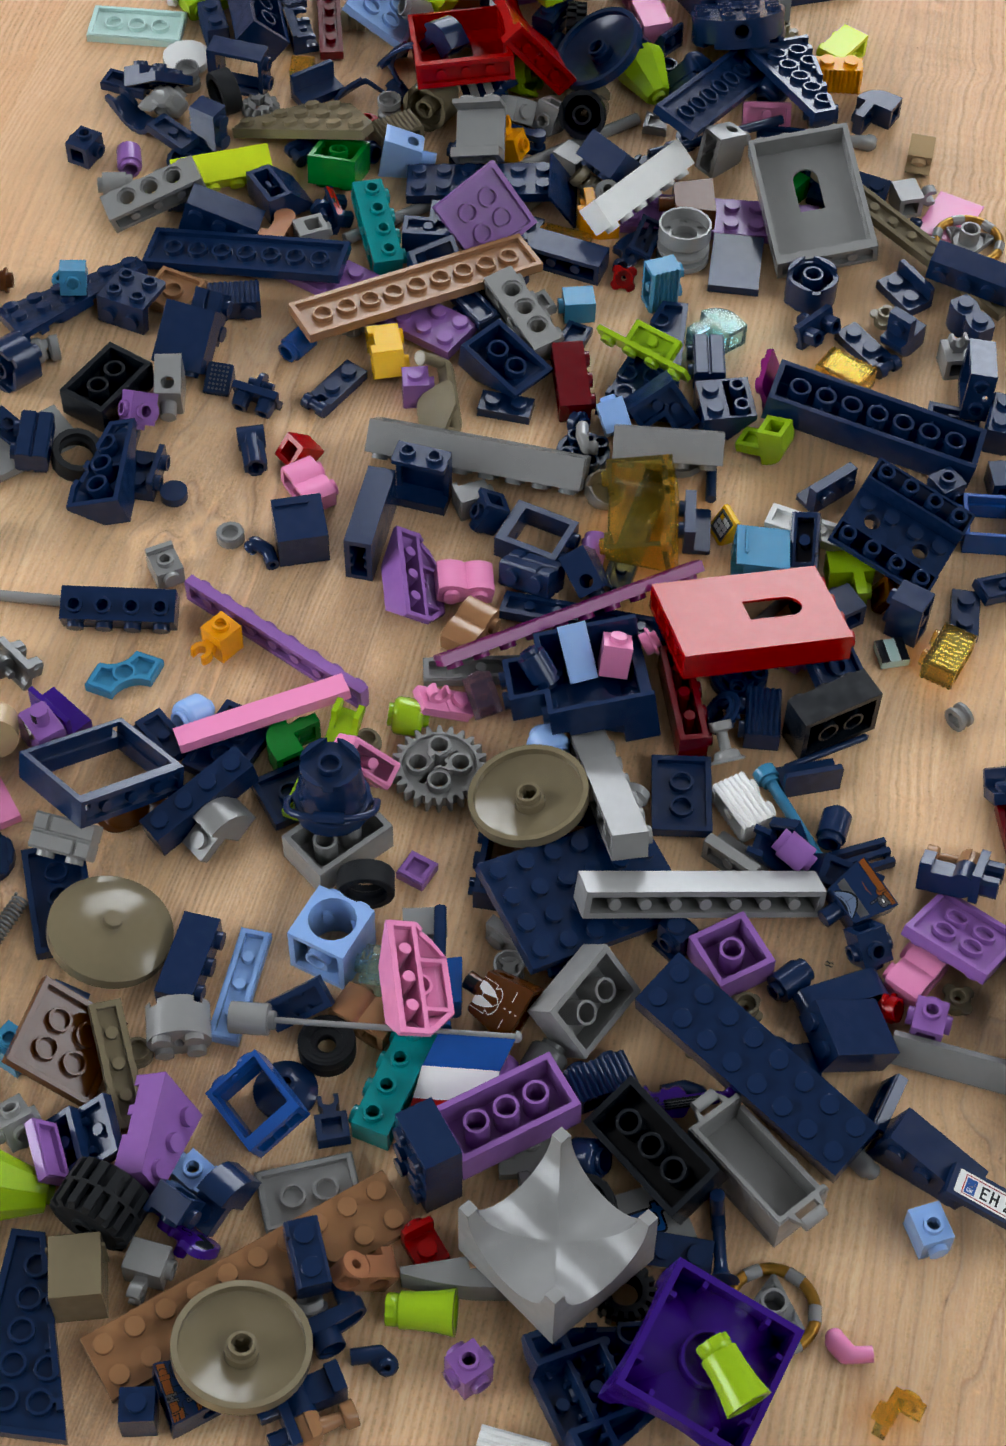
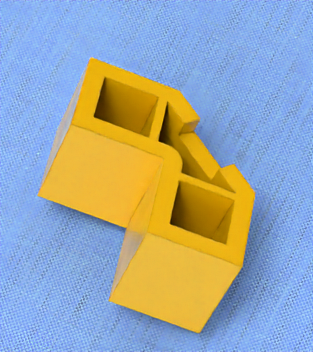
M398 323L364 327L373 379L402 376L401 367H410L409 355L404 354L402 345L404 343L403 329L398 328Z

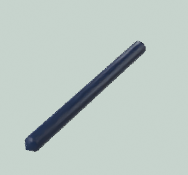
M861 734L786 763L784 766L815 761L864 742L868 739L869 735Z

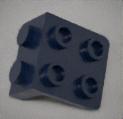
M119 269L96 295L98 320L145 335L149 330L148 308L164 291L166 282L132 269Z

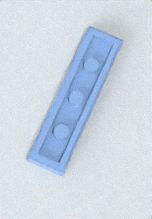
M241 927L211 1020L212 1042L239 1047L242 1034L229 1033L227 1029L228 1008L231 1001L253 1002L272 941V933Z

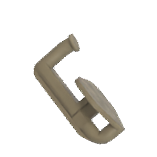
M418 350L414 355L416 364L419 366L427 364L437 368L439 384L423 393L418 399L417 415L419 424L461 431L462 419L453 365L446 358L425 352L424 350Z

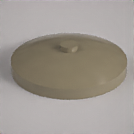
M523 745L503 751L483 764L470 783L467 802L474 825L491 841L514 848L537 847L558 840L577 826L588 809L590 787L583 766L568 752L548 745Z
M117 876L90 877L67 887L52 904L46 924L48 948L58 965L75 979L94 987L106 989L128 988L150 979L163 967L174 938L171 916L160 898L145 886Z
M252 1280L226 1281L198 1293L179 1313L173 1325L170 1339L171 1366L182 1389L200 1405L218 1413L236 1416L266 1412L288 1400L304 1382L310 1369L313 1352L311 1326L301 1307L282 1290L272 1285Z

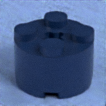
M806 256L799 257L788 267L784 302L801 313L805 312L811 315L824 305L833 306L835 302L839 279L837 268L831 261L820 256H814L812 260H805Z
M18 329L0 338V389L6 393L17 391L42 377L41 349L37 344H31Z

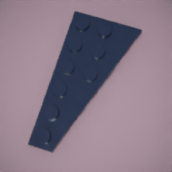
M12 1228L0 1272V1437L68 1445L56 1321L48 1301V1259L45 1253V1248H48L47 1236L45 1232Z

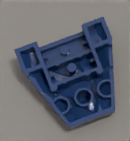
M643 1321L618 1322L617 1326L598 1327L597 1322L586 1323L584 1327L571 1328L553 1344L539 1330L522 1335L521 1342L524 1358L530 1368L529 1384L559 1446H623L655 1418V1416L637 1408L619 1403L608 1404L597 1398L603 1384L613 1374L630 1347Z

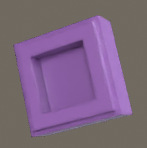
M412 850L397 870L396 878L423 891L438 871V863Z

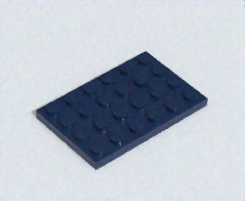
M597 824L567 833L551 843L537 847H526L477 864L475 872L530 975L568 962L583 944H607L610 947L658 929V923L664 918L582 919L573 897L578 871H672L654 839L653 843L649 844L648 857L611 861Z

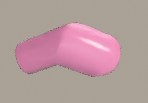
M831 1328L826 1332L825 1346L841 1364L874 1363L872 1345L854 1346L843 1334L842 1330L838 1328Z

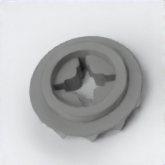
M258 92L257 95L249 94L248 98L243 99L241 111L245 117L262 116L263 114H271L274 110L280 109V104L275 96L270 97L269 93L261 95Z

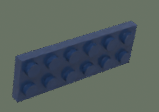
M442 163L408 165L406 204H429L432 200H442L485 164ZM496 163L523 202H551L548 198L550 163Z

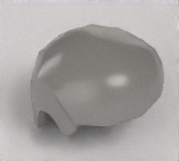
M598 469L587 477L584 484V495L588 503L596 509L610 510L617 507L624 500L626 486L620 481L618 475L612 471Z

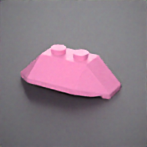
M386 919L378 965L385 1024L400 1036L431 1037L455 1014L447 957L422 932V927L417 922Z

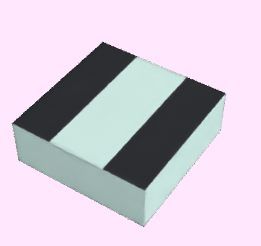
M902 637L874 641L873 648L881 669L909 665L910 657Z

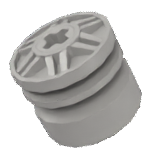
M677 207L664 212L659 218L656 258L674 254L677 261L682 263L684 274L686 275L697 273L704 269L708 263L709 242L712 230V221L709 216L701 210L692 207Z

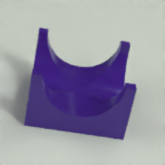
M679 1257L659 1275L654 1285L657 1288L654 1299L641 1327L621 1362L610 1378L603 1384L597 1398L608 1404H624L647 1412L677 1428L700 1446H750L805 1330L682 1257ZM725 1331L732 1343H736L756 1375L771 1391L770 1395L760 1403L731 1419H727L719 1396L701 1364V1358L696 1352V1348L707 1339Z

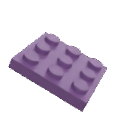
M494 160L486 163L432 207L449 232L453 234L462 250L518 233L523 235L537 223V220Z
M937 894L905 924L901 935L909 939L915 946L922 947L935 955L941 962L951 965L964 973L967 978L977 981L982 985L1006 961V925L961 898Z

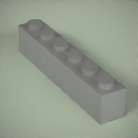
M605 729L570 735V754L580 762L587 774L590 787L589 807L611 861L648 857L649 844L653 843L652 828L645 823L643 807H638L636 791L630 788L629 775L623 772L622 759L620 756H616L614 741L609 740Z

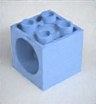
M319 885L287 932L290 964L315 977L321 975L323 981L343 990L348 982L352 981L376 944L375 910L362 901L356 902L345 897L334 888L328 889ZM330 931L348 933L347 936L337 940H326L319 937Z

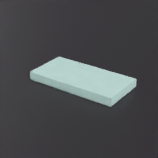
M95 5L86 34L87 42L167 47L176 41L182 40L188 16L187 12Z

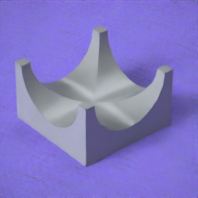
M560 1127L552 1134L549 1147L539 1165L512 1194L496 1205L486 1209L478 1210L470 1200L458 1208V1248L534 1327L553 1344L654 1259L658 1217L648 1209L638 1218H634L613 1206L587 1177L575 1155L571 1135L563 1127Z

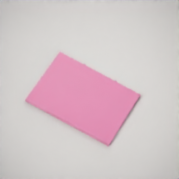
M940 191L934 200L935 204L931 205L924 217H922L923 224L920 228L932 236L934 228L944 219L956 215L978 217L984 206ZM944 230L941 240L951 243L946 230Z

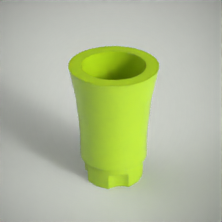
M450 1288L430 1291L401 1290L400 1293L388 1292L385 1298V1326L398 1327L400 1330H417L455 1337L459 1309L458 1289Z
M726 1331L712 1336L696 1348V1352L702 1360L701 1364L719 1396L727 1419L744 1413L770 1395L771 1391L756 1375L736 1343H732Z

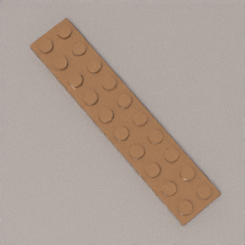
M520 233L290 302L288 303V312L308 341L313 343L484 290L485 277L510 265L517 274L520 273L523 277L542 272L543 262Z
M383 1170L294 1218L318 1216L329 1269L348 1251H358L363 1255L372 1254L380 1246H389L401 1239V1230L404 1226L413 1220ZM283 1225L80 1338V1343L112 1403L119 1400V1387L144 1386L152 1381L153 1364L170 1360V1339L176 1318L184 1306L201 1291L226 1281L252 1280L272 1285L288 1294L292 1299L297 1298L294 1286L295 1281L292 1277L283 1236Z

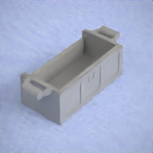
M710 1088L690 1103L692 1110L695 1112L697 1123L688 1129V1135L729 1177L719 1189L724 1191L727 1198L773 1247L777 1246L800 1227L805 1231H809L828 1215L824 1204L829 1188L825 1184L819 1185L799 1164V1161L780 1144L744 1104L741 1105L742 1097L738 1093L728 1098ZM717 1100L721 1102L720 1105L703 1117L701 1114L703 1110Z

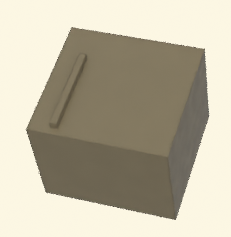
M101 1232L48 1236V1248H45L48 1259V1301L56 1323L109 1318V1256Z

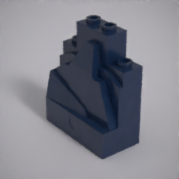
M636 614L586 623L597 673V660L603 631H621L627 635H632L633 654L627 680L598 676V678L570 685L557 629L532 633L534 645L537 648L544 647L558 670L556 674L559 680L550 687L539 690L537 686L531 684L518 663L522 658L521 656L502 660L504 672L498 673L501 690L507 689L508 691L502 693L505 710L511 709L513 721L543 715L544 724L550 723L552 735L568 732L572 736L605 729L606 731L624 733L626 742L661 735L655 691L651 688L641 643L637 636L639 632Z

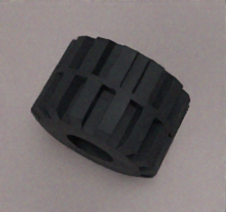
M82 1156L77 1159L50 1200L51 1203L49 1205L56 1217L73 1233L100 1231L106 1249L123 1251L149 1213L143 1207L148 1201L150 1194L136 1179L119 1167L95 1157Z

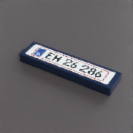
M959 1162L952 1164L941 1194L1006 1230V1189Z

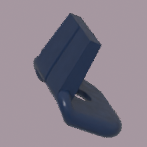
M692 51L686 54L684 60L667 74L669 95L713 62L699 51Z

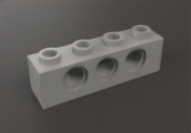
M190 155L180 158L166 167L156 169L153 173L140 179H135L118 189L111 190L101 196L100 199L109 221L116 232L119 233L186 202L194 183L205 187L206 185L194 159Z
M510 265L485 277V295L501 314V318L506 325L545 361L549 360L551 357V343L563 342L565 340L564 335L558 326L555 327L553 325L549 312L545 308L542 309L540 307L536 294L528 290L523 276L520 273L517 274Z

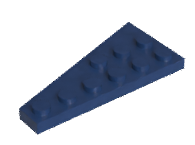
M808 34L784 38L779 42L770 41V45L744 50V55L813 122H823L827 119L835 118L836 106L831 94L827 92V83L823 81V73L817 57L813 56V47L808 43Z
M137 256L123 258L120 263L115 265H106L98 268L96 272L87 275V296H60V284L57 283L41 293L34 292L17 302H7L0 308V321L10 332L18 329L31 342L30 336L39 332V334L43 335L50 331L49 326L54 322L64 323L93 306V300L96 299V295L119 269H132L147 275L146 264Z
M662 301L650 320V325L680 340L684 346L688 303ZM683 346L673 361L680 366L682 363ZM628 356L617 372V377L613 384L607 388L605 396L615 394L616 397L623 396L624 399L664 372V370L660 368L654 370L648 367L643 362V359L637 356L633 359ZM627 410L628 415H629V418H630V419H633V417L631 416V414H630L629 411ZM664 416L658 422H668V420Z

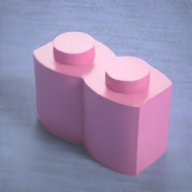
M310 455L281 467V481L292 497L320 493L323 509L337 504L336 495H338L339 491L333 479L329 480L325 475L322 464L319 461L316 462Z
M444 559L436 562L434 582L437 601L446 604H456L463 602L471 595L485 603L492 602L495 592L492 563L481 560L463 562L454 559Z
M908 942L900 954L902 959L897 964L891 962L885 969L882 978L885 979L884 985L890 995L891 993H896L898 998L903 999L904 1005L907 1007L909 1005L915 1006L918 995L927 996L946 974L950 965L941 962L935 955L922 947Z

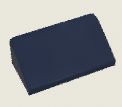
M682 22L661 34L654 44L661 47L664 57L682 46L684 29Z

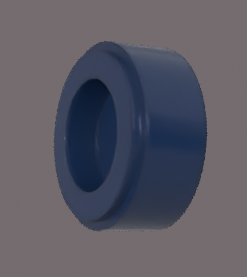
M177 480L164 483L160 488L162 503L169 507H179L185 504L188 500L187 486Z

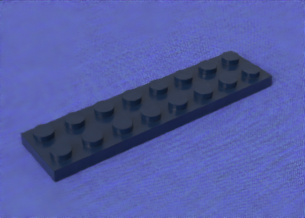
M745 49L730 50L657 103L653 113L661 121L676 129L681 136L692 141L703 133L708 126L716 123L754 94L766 75L744 55Z
M156 227L142 262L146 264L147 269L160 270L164 265L181 272L339 284L352 248L350 241Z

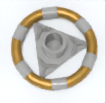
M956 215L946 218L934 228L932 236L936 237L935 240L939 242L944 230H946L952 244L976 253L981 252L995 241L993 252L987 256L995 260L1000 258L1005 247L1003 235L994 224L986 219L972 215Z
M757 1263L742 1269V1271L735 1275L740 1280L739 1285L730 1286L739 1291L744 1284L764 1275H771L754 1298V1301L805 1330L793 1355L806 1349L817 1336L822 1324L821 1301L812 1283L806 1276L794 1268L779 1263ZM777 1276L783 1277L798 1287L805 1295L809 1305L806 1329Z

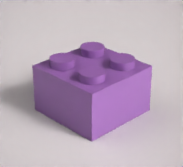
M744 911L688 937L686 954L692 964L730 997L767 981V977L774 972L776 960Z

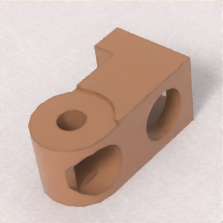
M288 208L277 210L274 213V221L268 229L261 228L258 235L293 237L292 220L296 219L295 212Z
M380 1246L374 1253L366 1255L354 1250L348 1251L330 1268L332 1283L342 1291L385 1292L400 1278L392 1246Z

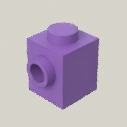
M428 366L401 367L403 408H417L420 396L435 386L434 376L429 377Z

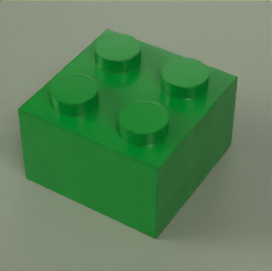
M320 139L307 155L308 183L316 184L319 187L332 186L339 187L344 191H351L352 182L362 181L370 170V142Z

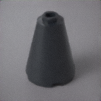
M583 89L573 91L565 97L559 106L558 117L560 125L572 138L585 140L592 129L599 133L603 129L609 112V103L605 97L592 91Z

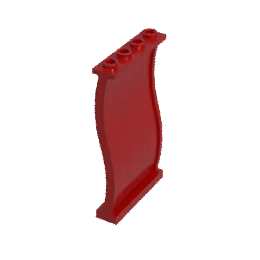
M493 0L503 18L506 32L501 39L504 44L560 96L577 79L565 66L559 52L549 40L529 25L519 8L517 0Z

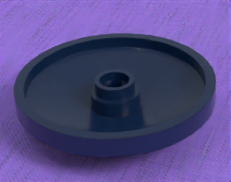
M622 7L603 8L587 15L568 31L557 51L565 66L577 79L569 87L570 89L575 91L581 89L595 90L615 80L630 66L640 49L643 36L641 25L633 13Z

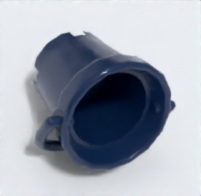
M326 737L309 743L301 752L296 789L292 795L285 796L282 806L286 814L297 818L302 827L313 834L325 837L346 836L360 829L369 818L374 817L380 810L381 800L373 798L370 785L363 776L360 753L355 746L341 738H337V742H327Z

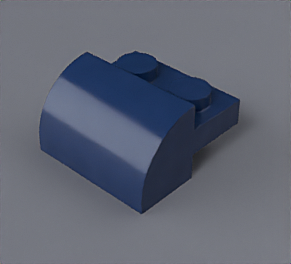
M102 1092L81 1107L75 1108L69 1105L46 1120L57 1123L69 1172L77 1159L82 1156L95 1157L108 1163L116 1160L122 1135L111 1095Z

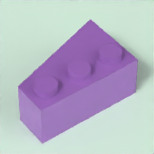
M166 1071L136 1076L134 1085L138 1087L135 1103L129 1105L127 1113L131 1117L127 1134H122L115 1161V1166L136 1179L150 1195L160 1179H169L203 1116Z

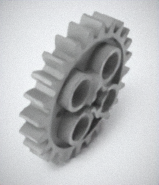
M438 725L436 732H432L431 728L426 726V734L422 735L418 730H415V739L405 736V745H397V753H393L392 758L400 763V768L393 784H396L397 793L404 792V801L413 798L415 808L424 803L425 811H428L433 805L436 806L437 812L440 813L442 806L446 805L451 812L453 811L454 803H457L462 808L464 807L470 783L477 771L486 763V753H482L481 744L474 745V736L465 739L464 730L456 735L454 734L453 726L447 732H443L441 725Z

